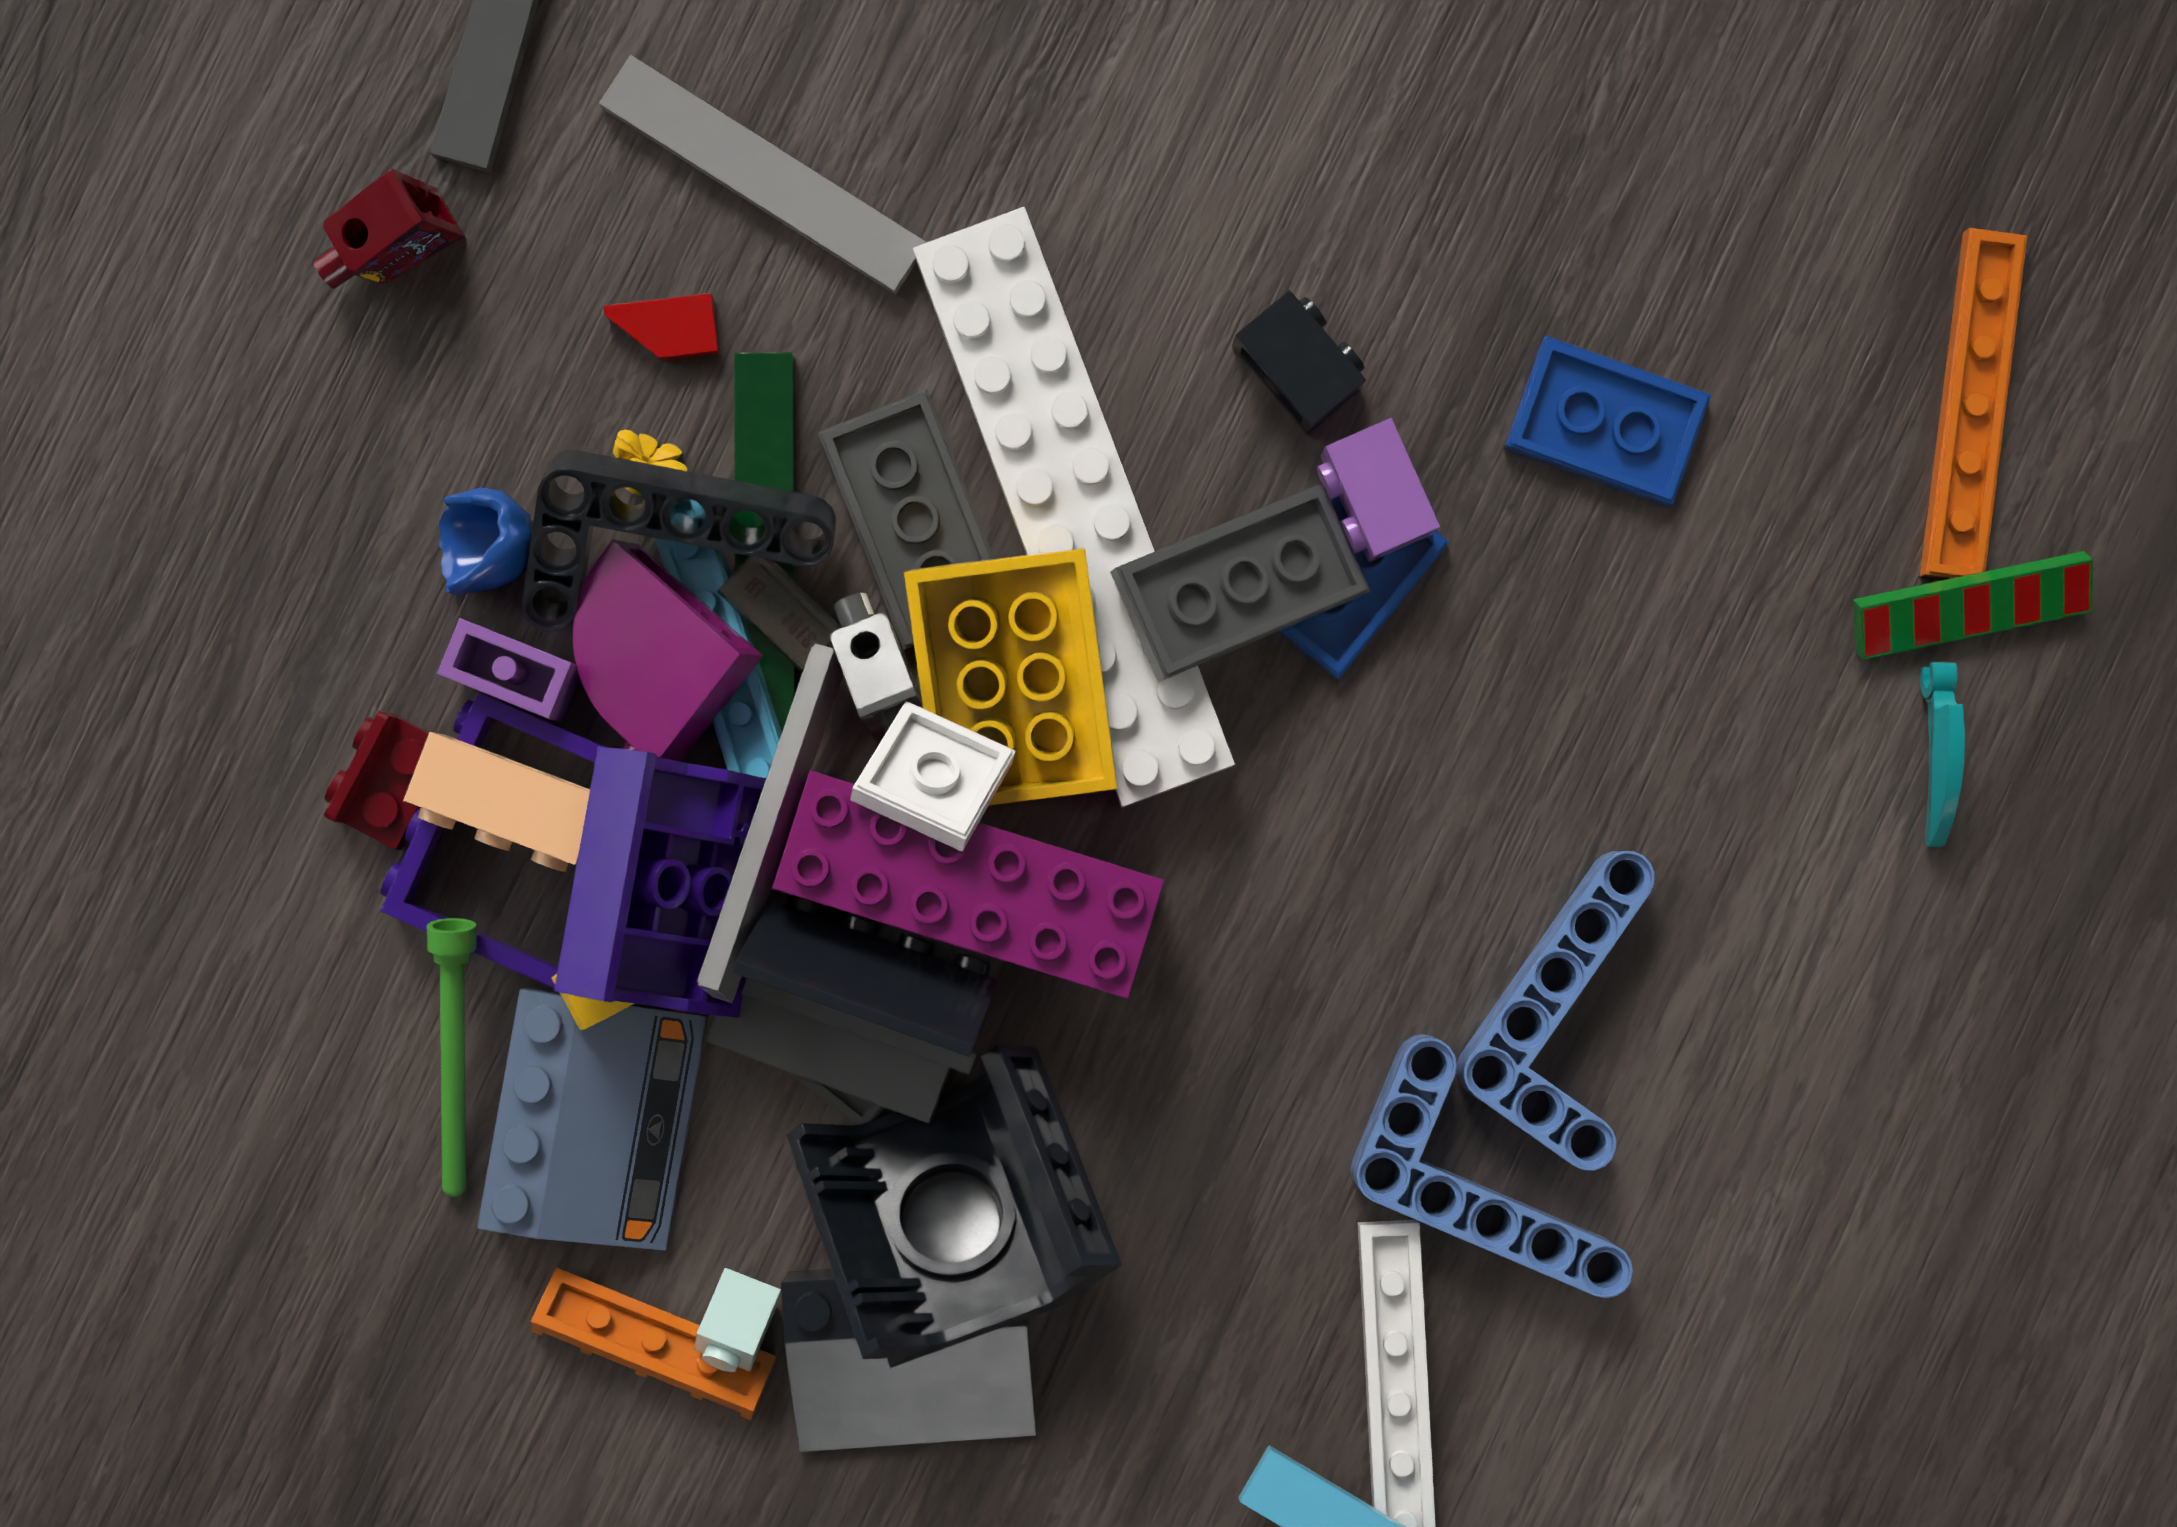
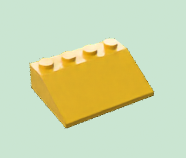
M1080 548L913 569L904 572L923 709L1016 751L1013 763L989 806L1117 789L1086 549Z

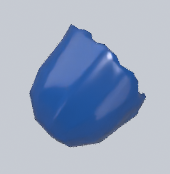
M482 487L451 494L444 498L446 507L439 521L441 532L439 547L443 550L441 566L443 577L447 581L445 588L447 593L459 596L494 590L513 583L527 571L533 521L530 518V514L502 490Z

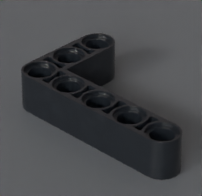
M566 450L558 453L549 462L538 488L522 599L523 612L530 623L545 631L560 630L573 620L577 610L579 595L586 580L593 527L800 566H814L823 562L832 551L836 531V515L831 505L824 499L813 495L580 450ZM560 476L576 478L582 484L584 492L579 494L564 492L558 487L555 478ZM622 487L635 489L642 495L645 502L639 505L625 504L617 497L615 490ZM682 499L694 500L703 507L704 513L696 517L686 516L677 509L675 503ZM741 511H752L762 517L764 523L756 528H747L738 523L734 515ZM802 522H811L818 525L822 529L823 534L815 539H805L794 531V527ZM553 532L564 533L573 539L576 547L571 549L556 547L550 542L547 535ZM543 588L560 590L565 595L567 601L563 603L550 602L542 596L540 590Z

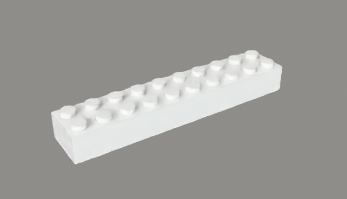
M1025 207L914 247L913 251L919 271L1026 555L1080 548L1086 549L1118 787L1115 789L1121 808L1234 766V760L1199 667L1196 666L1158 682L1111 576L1110 571L1114 568L1155 551Z

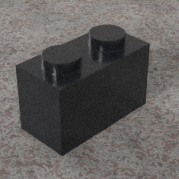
M1288 290L1235 335L1232 347L1305 434L1308 435L1362 389L1366 379L1360 372L1365 369V366L1347 343L1341 342L1337 346L1324 331L1323 327L1327 324L1326 319L1310 299L1304 297L1299 301Z

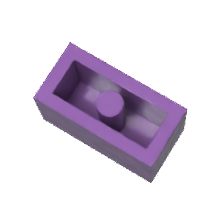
M1392 418L1325 446L1320 455L1324 464L1317 466L1320 481L1323 483L1330 499L1339 497L1348 517L1341 521L1343 531L1352 551L1358 553L1363 550L1368 563L1431 536L1440 528Z
M459 618L437 672L441 676L548 719L563 722L580 681L576 664Z

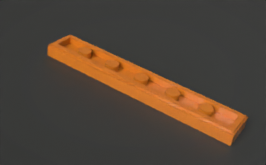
M1968 228L1962 235L1919 577L1947 580L1986 571L2027 235Z

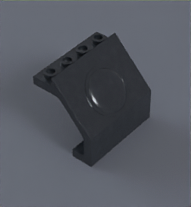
M1009 1045L994 1046L981 1056L987 1072L968 1086L941 1096L931 1123L895 1112L858 1125L801 1123L787 1134L797 1170L801 1176L814 1214L816 1226L819 1229L833 1270L834 1279L838 1285L853 1329V1335L863 1360L887 1358L889 1366L892 1368L1058 1308L1122 1265L1037 1048Z

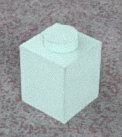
M724 1268L697 1331L694 1350L703 1353L702 1359L717 1369L735 1372L737 1367L750 1372L777 1308L781 1289Z

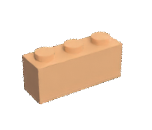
M429 732L403 801L421 807L418 818L451 830L456 821L478 828L474 839L506 851H509L512 842L518 843L534 850L531 858L532 861L558 871L566 872L569 863L577 865L590 789L450 736Z

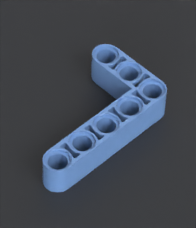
M1611 851L1601 855L1593 863L1461 1052L1457 1061L1456 1075L1459 1083L1467 1092L1556 1155L1582 1170L1595 1171L1605 1167L1612 1160L1616 1151V1137L1613 1129L1604 1120L1531 1070L1529 1066L1651 893L1655 882V872L1646 857L1635 851ZM1619 861L1627 862L1635 874L1632 888L1623 894L1616 892L1609 881V873L1612 867ZM1591 909L1600 918L1601 930L1593 941L1586 943L1577 936L1575 922L1583 911ZM1559 958L1565 963L1568 970L1567 980L1561 988L1549 991L1542 983L1541 970L1548 960ZM1527 1007L1534 1017L1533 1029L1526 1037L1513 1039L1507 1030L1508 1016L1516 1008ZM1494 1056L1500 1065L1498 1080L1491 1086L1478 1087L1472 1077V1069L1475 1063L1482 1057ZM1543 1091L1549 1101L1546 1115L1534 1122L1526 1121L1522 1114L1524 1098L1531 1092ZM1591 1125L1597 1134L1595 1148L1589 1154L1576 1156L1571 1148L1572 1135L1578 1128Z
M1420 1034L1404 1041L1397 1051L1352 1159L1350 1169L1352 1180L1363 1195L1373 1202L1594 1296L1610 1298L1625 1291L1631 1282L1633 1274L1631 1260L1625 1251L1605 1237L1420 1159L1455 1077L1457 1063L1451 1048L1433 1036ZM1434 1047L1440 1055V1068L1430 1078H1417L1411 1066L1413 1056L1421 1048ZM1403 1102L1413 1103L1418 1113L1415 1126L1405 1133L1393 1132L1388 1122L1389 1113L1392 1108ZM1378 1158L1391 1159L1395 1166V1174L1392 1181L1385 1187L1375 1188L1369 1186L1366 1183L1365 1172L1370 1162ZM1431 1182H1445L1450 1192L1446 1205L1435 1211L1423 1209L1420 1198L1425 1186ZM1489 1205L1501 1206L1504 1220L1499 1230L1491 1234L1479 1233L1476 1227V1219L1479 1212ZM1543 1229H1555L1559 1239L1555 1251L1546 1257L1534 1256L1531 1245L1536 1233ZM1597 1253H1610L1613 1259V1267L1609 1275L1602 1280H1590L1587 1274V1266L1590 1259Z

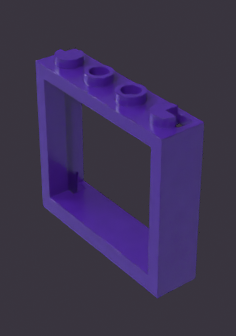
M480 692L477 693L474 702L467 700L457 715L453 730L459 734L458 740L481 748L493 719H496L594 763L598 746L607 747L496 697ZM418 809L413 815L405 833V841L410 842L403 861L401 864L394 863L383 881L380 894L385 896L386 899L380 912L427 932L428 923L439 919H447V917L412 901L445 828L418 818L420 809ZM477 931V949L473 953L555 988L551 977L557 974L558 966Z

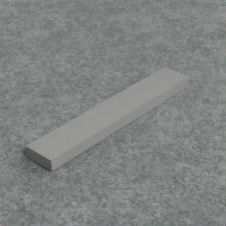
M630 55L600 100L599 105L612 116L893 294H897L917 263L913 248L926 243V241L634 56Z
M814 644L808 655L697 980L698 985L713 998L733 1003L742 976L732 973V967L765 909L809 771L812 769L844 675L834 648Z

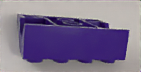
M598 746L555 982V992L605 1002L619 1001L693 1013L739 1018L743 998L741 993L746 977H741L733 1003L713 998L698 985L697 980L766 778L657 757V754L651 752Z

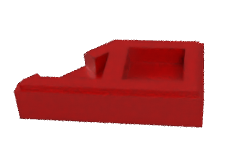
M711 293L603 306L604 315L611 322L619 326L662 362L720 355L714 297Z

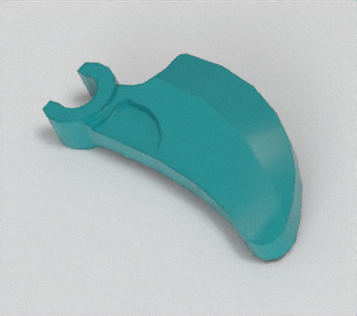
M1932 662L1930 667L1920 668V689L1922 696L1928 703V800L1925 824V844L1927 847L1945 846L1953 825L1962 787L1965 759V725L1963 704H1957L1954 695L1957 687L1956 663Z

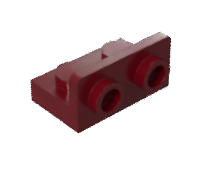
M378 711L374 719L371 717L367 718L354 737L352 748L357 750L347 771L340 770L327 788L324 799L329 805L324 813V817L333 822L344 823L395 850H402L406 842L405 833L415 812L421 808L403 800L429 732L393 713Z

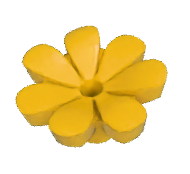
M621 430L618 432L613 448V454L616 458L687 471L686 465L677 461L682 451L674 444L667 443L657 448V440L649 435L639 434L637 436L631 430ZM625 487L629 492L642 496L637 490Z

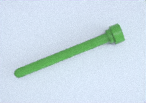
M460 918L439 919L427 924V951L433 954V961L440 965L442 1189L451 1198L461 1196L466 1190L464 964L470 962L471 953L477 949L476 923Z

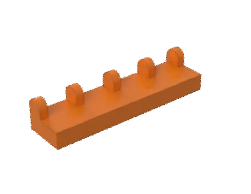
M557 1267L530 1321L531 1332L541 1336L545 1333L579 1347L580 1352L592 1356L594 1353L636 1370L635 1374L644 1378L651 1376L690 1392L691 1397L701 1401L705 1398L740 1412V1416L748 1420L753 1418L776 1360V1356L759 1349L750 1372L737 1367L735 1372L717 1369L702 1359L703 1353L694 1350L696 1334L700 1325Z

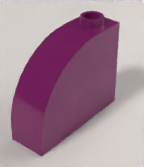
M612 539L597 559L582 586L574 616L573 648L579 677L589 699L606 722L627 741L624 744L625 749L657 754V757L682 762L712 724L717 714L722 711L764 656L683 583L671 575L663 565L639 544Z

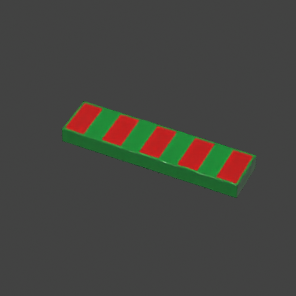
M2081 551L1853 599L1855 651L1862 660L2092 612L2093 559L2086 552Z

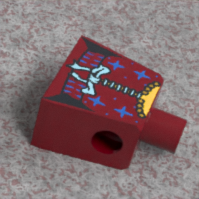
M391 168L324 220L323 229L333 246L315 257L313 264L323 281L333 289L353 276L385 284L457 243L465 235L436 187Z

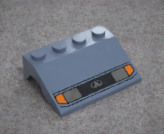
M538 986L520 989L477 1229L535 1239L667 1250L708 1016L643 1004H633L587 1029L580 1030L559 992Z

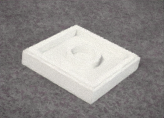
M905 701L853 786L850 800L963 852L1010 769L1016 751Z

